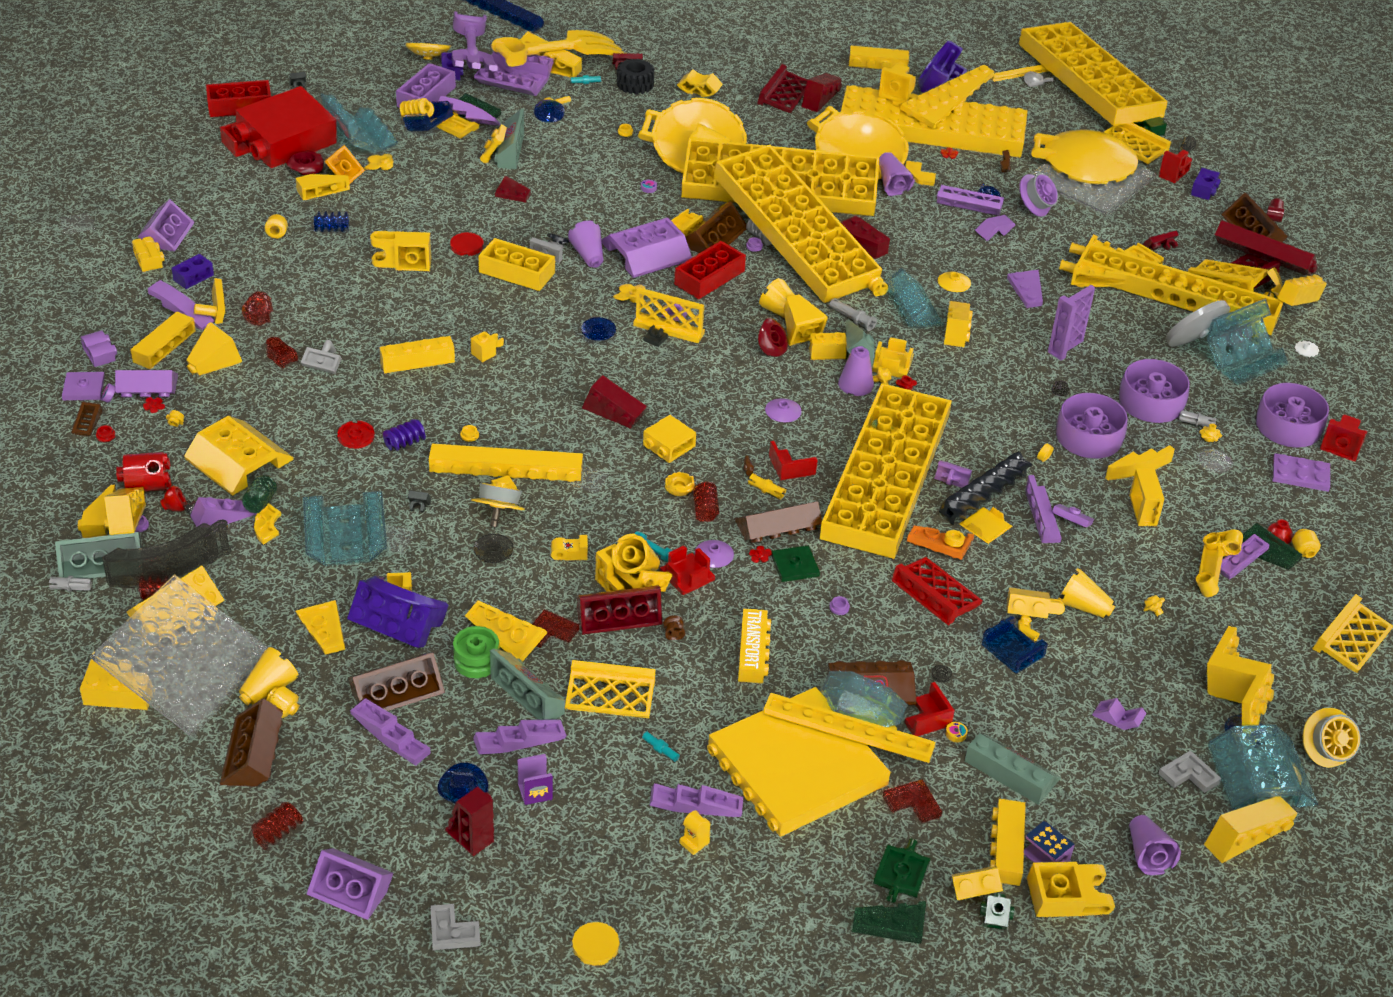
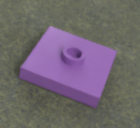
M67 372L62 399L101 400L105 379L104 372Z

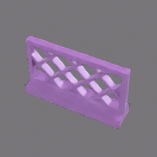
M1093 285L1088 286L1070 298L1064 295L1059 298L1048 353L1059 360L1065 359L1067 351L1084 340L1095 291Z

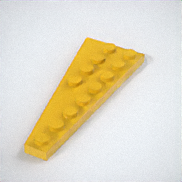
M981 65L902 103L900 109L934 129L936 124L941 123L945 116H949L952 110H956L963 104L968 96H972L973 92L978 90L981 84L990 80L994 75V70L986 65Z

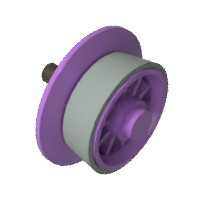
M1039 173L1036 176L1027 174L1022 177L1020 181L1022 199L1019 200V203L1026 205L1034 215L1039 217L1045 216L1058 201V192L1055 184L1043 173Z

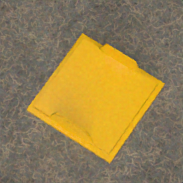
M982 507L959 523L987 544L1013 527L1004 521V514L994 507L990 511Z

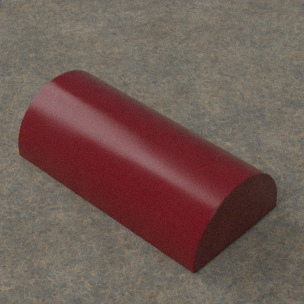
M655 585L578 595L577 612L582 635L662 625L660 586Z

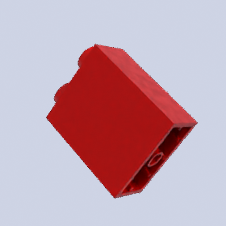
M302 86L235 110L236 124L232 125V132L236 141L239 143L244 142L249 147L254 159H261L271 169L287 163L288 159L298 152H316L337 143L336 118Z

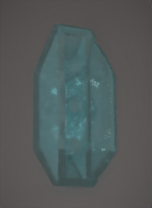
M829 671L821 690L832 711L884 727L899 725L908 706L892 688L852 671Z

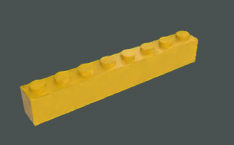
M432 444L429 455V472L488 475L493 477L509 475L512 478L581 482L583 468L582 453Z

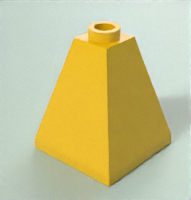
M800 294L788 295L784 304L789 346L810 341V333H823L828 317Z
M210 322L187 358V369L191 374L197 373L200 376L241 363L242 359L233 338Z

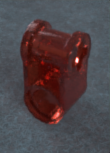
M270 337L266 340L267 357L281 369L285 368L287 364L298 360L296 351L279 337Z

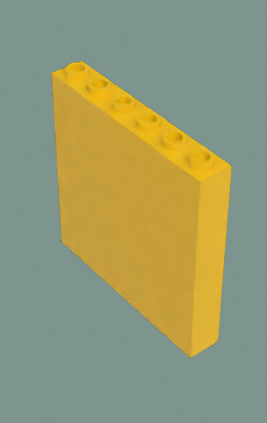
M817 687L790 698L838 713ZM764 710L709 735L707 745L709 754L718 759L721 769L730 774L733 784L735 786L739 785L743 790L745 799L747 801L751 800L755 805L758 815L764 816L770 830L776 831L780 837L885 787L889 783L890 771L866 744L764 714Z

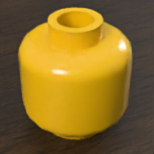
M278 214L270 216L265 223V232L271 238L283 237L288 228L287 220Z
M1300 529L1292 538V545L1300 557H1314L1320 550L1321 544L1316 533L1312 530Z
M284 686L273 688L266 698L267 701L283 710L282 718L287 717L289 714L293 716L300 706L297 704L298 695Z

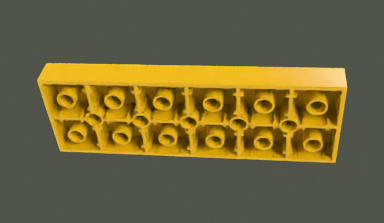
M1072 22L1023 28L1021 30L1019 45L1111 125L1119 126L1120 124L1143 122L1155 117H1164L1168 101Z
M847 85L841 112L849 113L853 110H865V113L883 115L901 128L908 142L1003 155L1002 151L1009 150L1010 156H1022L1028 110L1008 108L1007 106H993L992 104H978L977 102H964L956 110H952L949 116H945L943 121L936 124V128L933 129L900 109L902 103L880 97L879 90L870 87L862 88L855 85ZM910 94L909 100L918 95Z
M689 138L682 180V197L724 202L731 200V202L736 203L714 177L716 162L766 145ZM772 146L831 212L874 216L879 156Z
M771 145L716 162L715 179L823 303L868 288L867 283L872 277L881 276L882 268Z
M881 383L822 520L821 540L895 559L948 421L952 400Z

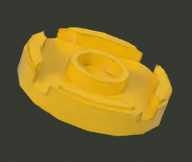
M591 922L581 926L574 933L572 940L573 953L585 964L593 966L604 965L617 955L620 942L614 928L605 923Z

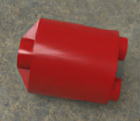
M164 452L123 455V466L116 467L117 481L124 482L125 488L143 487L144 492L167 490V488L171 487V477H169L167 470H170V458Z

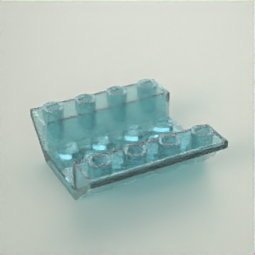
M321 94L324 108L336 118L337 128L351 145L374 153L397 145L398 141L394 137L395 135L388 130V126L381 122V118L374 114V110L368 107L366 109L359 107L354 116L343 108L344 106L337 101L334 95Z
M1266 298L1215 318L1211 322L1207 341L1219 372L1236 385L1288 364L1283 348L1273 350L1263 318L1271 315ZM1251 336H1254L1255 343L1252 342ZM1226 346L1229 347V354L1226 352Z
M382 491L363 492V504L324 507L323 496L303 497L306 555L325 566L368 563L387 548ZM343 519H348V520H349V522H347V523H342V522H340V521L343 520ZM345 546L351 547L349 550H343L342 548Z
M1276 724L1234 726L1209 741V748L1233 810L1255 804L1258 797L1292 796L1296 807L1317 806L1318 802L1292 739ZM1269 775H1273L1275 778L1278 779H1273Z

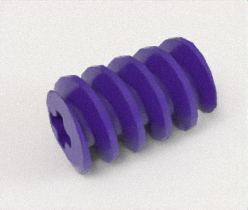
M412 419L410 422H405L403 425H397V427H392L390 430L383 432L385 445L390 451L392 447L398 451L400 449L399 444L402 448H405L406 442L409 446L413 445L412 439L416 443L419 442V437L422 440L426 439L424 427L418 419Z

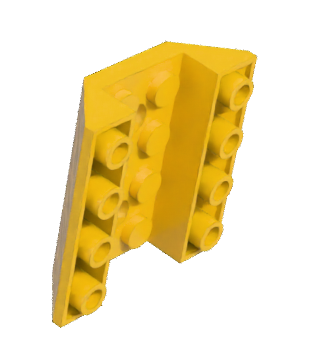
M227 416L198 432L184 455V458L232 496L248 487L247 475L268 462L279 469L293 460V456L247 422L231 416Z

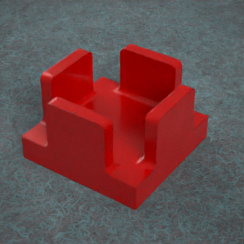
M1345 414L1340 422L1330 419L1320 450L1356 462L1368 431L1358 428L1361 420Z
M681 546L669 552L668 562L660 567V572L672 574L670 583L682 595L715 580V575L710 571V558L700 548L695 549V555L693 553L687 555V548Z

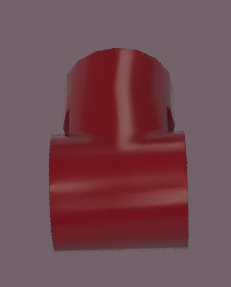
M1279 198L1270 201L1266 214L1273 221L1282 222L1285 211L1283 209L1284 202Z

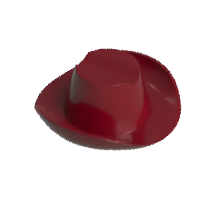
M303 151L292 155L286 164L301 175L317 174L323 169L324 159L317 152Z
M772 318L765 319L758 335L760 348L768 356L779 357L788 349L786 332L783 326Z

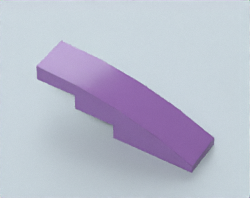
M440 96L439 102L444 107H452L455 113L466 115L470 122L474 121L481 124L500 126V122L484 110L458 99Z
M159 280L148 288V294L161 300L163 307L194 318L195 327L203 330L208 323L214 322L211 316L194 314V304L196 303L165 282Z
M365 698L350 710V713L370 733L415 766L431 753L430 747L416 740L411 730L397 723L395 715Z
M521 720L519 726H498L496 732H476L473 739L478 754H493L559 741L566 738V733L561 720Z
M654 783L651 788L650 806L682 813H690L696 810L699 814L741 817L743 797L704 785L697 790L680 784L677 785L676 789Z

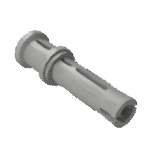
M836 298L830 301L829 307L852 319L856 325L865 327L867 331L872 330L876 326V317H870L862 310H855Z

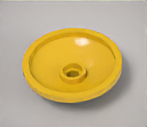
M406 43V47L410 51L428 60H432V57L440 56L441 53L451 49V45Z

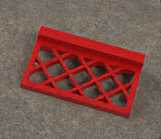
M927 557L907 566L901 563L895 567L891 581L948 626L954 622L956 617L975 609L983 602L982 599ZM926 564L931 569L921 568V566ZM921 574L931 575V578L921 576ZM935 576H941L945 580L935 579ZM935 585L945 586V589L937 588ZM949 587H955L959 591L949 590ZM950 596L959 597L960 600L951 599ZM964 598L971 599L974 602L964 601Z

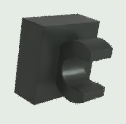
M305 72L290 73L289 82L290 85H293V88L300 84L305 89Z
M652 325L644 336V341L659 347L668 338V334L664 333L663 328L657 330L655 325Z
M409 490L408 499L411 502V511H414L416 505H421L420 511L424 512L426 509L425 505H430V495L425 492Z

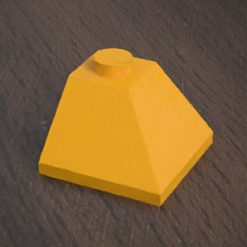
M345 145L325 160V163L335 175H348L349 184L365 171Z

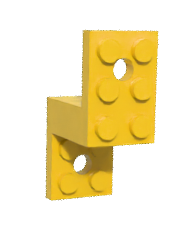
M1228 626L1207 663L1208 694L1242 703V734L1250 736L1254 728H1258L1260 716L1266 713L1268 701L1271 702L1273 699L1274 690L1271 689L1274 681V674L1271 673V664L1239 657V652H1237L1239 644L1237 628Z

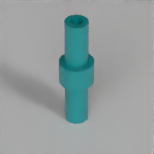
M582 75V77H571L570 80L571 83L589 84L590 82H601V76Z
M649 732L643 734L642 739L651 744L653 749L659 754L663 753L674 762L679 759L680 755L668 747V743L664 740L657 739Z

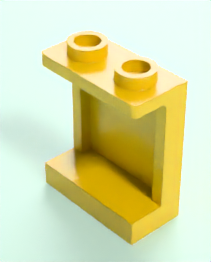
M614 566V572L633 588L659 585L661 592H665L672 577V574L669 572L642 570L640 574H625Z

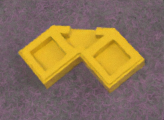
M906 161L905 167L913 174L916 183L934 186L936 173L921 171V162Z

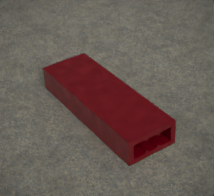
M1221 220L1215 232V238L1220 244L1251 254L1268 262L1277 260L1280 262V266L1303 275L1311 276L1312 273L1315 274L1318 268L1315 254Z

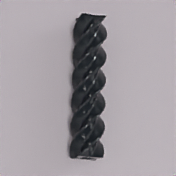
M1021 452L1013 453L994 468L989 469L982 476L977 477L970 484L962 487L957 493L949 496L941 505L939 512L948 518L951 525H954L955 518L966 519L968 509L978 510L980 501L990 502L991 495L994 492L1002 494L1005 484L1014 486L1016 476L1026 477L1027 468L1031 467L1032 463L1025 460Z

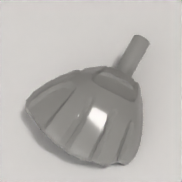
M1032 71L1024 75V81L1028 87H1037L1044 85V82L1054 81L1053 77L1044 79L1041 74Z

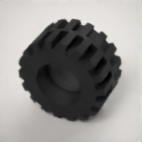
M630 59L621 62L617 66V87L625 93L629 92V94L649 92L654 87L655 69L653 65L640 59Z

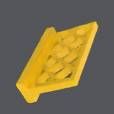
M1132 122L1112 126L1104 131V133L1117 137L1120 132L1125 130L1123 133L1124 137L1119 139L1127 143L1132 149H1137L1134 151L1138 160L1146 164L1164 155V152L1170 149L1171 141Z
M1205 259L1196 268L1190 267L1188 269L1189 273L1253 292L1254 287L1268 274L1267 269Z
M643 288L637 289L636 318L633 321V326L649 330L652 325H655V329L663 328L664 333H667L669 336L695 343L700 342L705 333V329H703V304ZM642 295H646L650 301L646 302ZM657 300H664L667 305L662 307ZM653 303L658 310L653 311L649 305ZM674 304H679L683 309L678 311ZM669 307L675 314L670 316L665 309ZM645 308L649 314L641 312V309ZM690 309H698L699 314L695 316ZM661 312L665 318L658 317L657 314ZM686 312L691 318L686 320L682 313ZM678 317L682 323L674 321L673 318ZM694 321L698 327L691 326L689 323Z
M1357 594L1354 595L1312 648L1319 653L1323 650L1356 673L1393 628V625L1360 603L1362 598ZM1358 611L1363 613L1367 619H1360ZM1350 624H1356L1358 630L1351 629ZM1362 624H1369L1371 630H1364ZM1375 625H1380L1386 630H1377ZM1340 634L1348 635L1350 641L1342 640ZM1354 635H1361L1362 641H1355ZM1366 635L1374 636L1376 642L1368 641ZM1330 646H1339L1341 652L1335 651ZM1345 646H1352L1354 652H1346ZM1358 646L1365 647L1367 653L1359 652ZM1349 657L1356 658L1359 664L1355 665L1352 663Z
M572 660L565 709L649 718L656 669ZM584 679L587 684L578 688L574 684V680ZM602 681L608 686L599 691L594 684ZM626 684L628 689L620 693L615 686ZM640 686L649 687V691L643 695L636 689ZM591 687L596 694L587 699L582 692ZM612 690L617 696L608 701L603 694ZM633 692L637 699L629 703L624 697ZM577 695L583 699V702L579 705L570 704L571 699ZM600 697L605 704L596 707L591 702ZM621 700L626 706L622 709H615L612 704ZM642 702L646 707V712L636 711L633 707Z

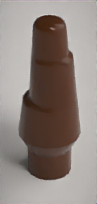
M746 455L744 457V471L746 475L751 476L754 466L750 457Z

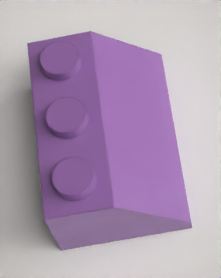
M169 199L156 210L138 237L143 239L151 236L154 242H158L160 249L175 251L195 222Z
M115 370V393L121 394V397H132V394H140V397H151V394H159V397H170V394H175L178 373L173 370Z
M334 848L321 850L307 895L368 920L387 893L393 872Z

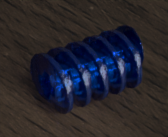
M318 211L317 215H314L315 232L318 231L319 227L321 232H324L325 228H327L328 232H331L332 227L335 232L338 231L339 227L341 232H344L347 227L349 232V216L347 211H345L343 216L340 211H338L337 216H335L334 211H331L330 216H328L327 211L324 212L323 216Z

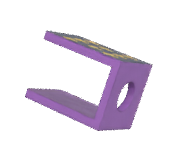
M1046 821L1040 823L1026 835V839L1032 844L1024 849V856L1033 863L1070 862L1075 844Z

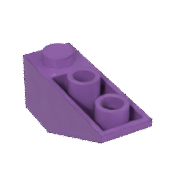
M198 497L191 513V518L197 528L213 529L256 515L258 512L252 502L248 500Z

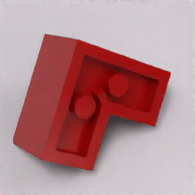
M236 122L221 126L222 143L235 157L250 153L249 147L244 142H237L233 135L232 125L236 124Z
M1182 150L1177 155L1165 151L1158 177L1174 184L1190 171L1192 158L1187 157L1188 151Z
M770 441L769 458L780 480L816 475L818 462L816 457L792 460L787 449L779 450L775 441Z
M932 682L928 694L916 697L915 706L920 714L905 718L904 723L912 735L921 736L947 728V725L953 721L955 710L936 682Z

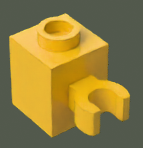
M484 331L471 338V354L481 362H484L496 356V347L503 346L504 339L500 338L498 340L497 333L489 335Z

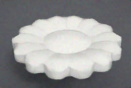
M1299 341L1295 345L1296 352L1300 355L1308 357L1318 355V346L1310 341Z

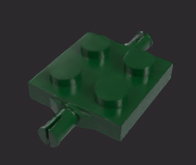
M910 838L906 848H897L888 844L886 846L873 884L890 890L886 898L888 902L892 898L891 903H895L898 893L915 898L918 897L931 858L919 855L914 851L918 843L915 839L912 844L913 839Z

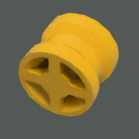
M880 276L872 277L867 283L869 290L872 291L875 297L885 295L888 291V285Z

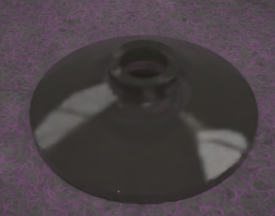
M500 534L484 535L474 544L476 557L487 563H499L507 560L512 555L514 549L512 541Z

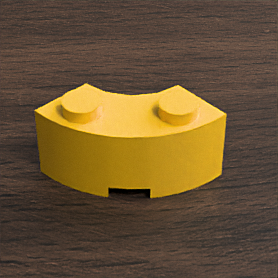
M694 69L687 73L677 84L684 92L699 94L701 97L714 95L723 85L713 73L702 75Z

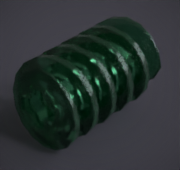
M266 475L256 477L242 498L244 508L251 513H260L265 509L277 491L275 480Z

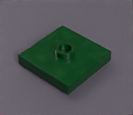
M809 545L771 551V556L781 582L820 577L819 568Z

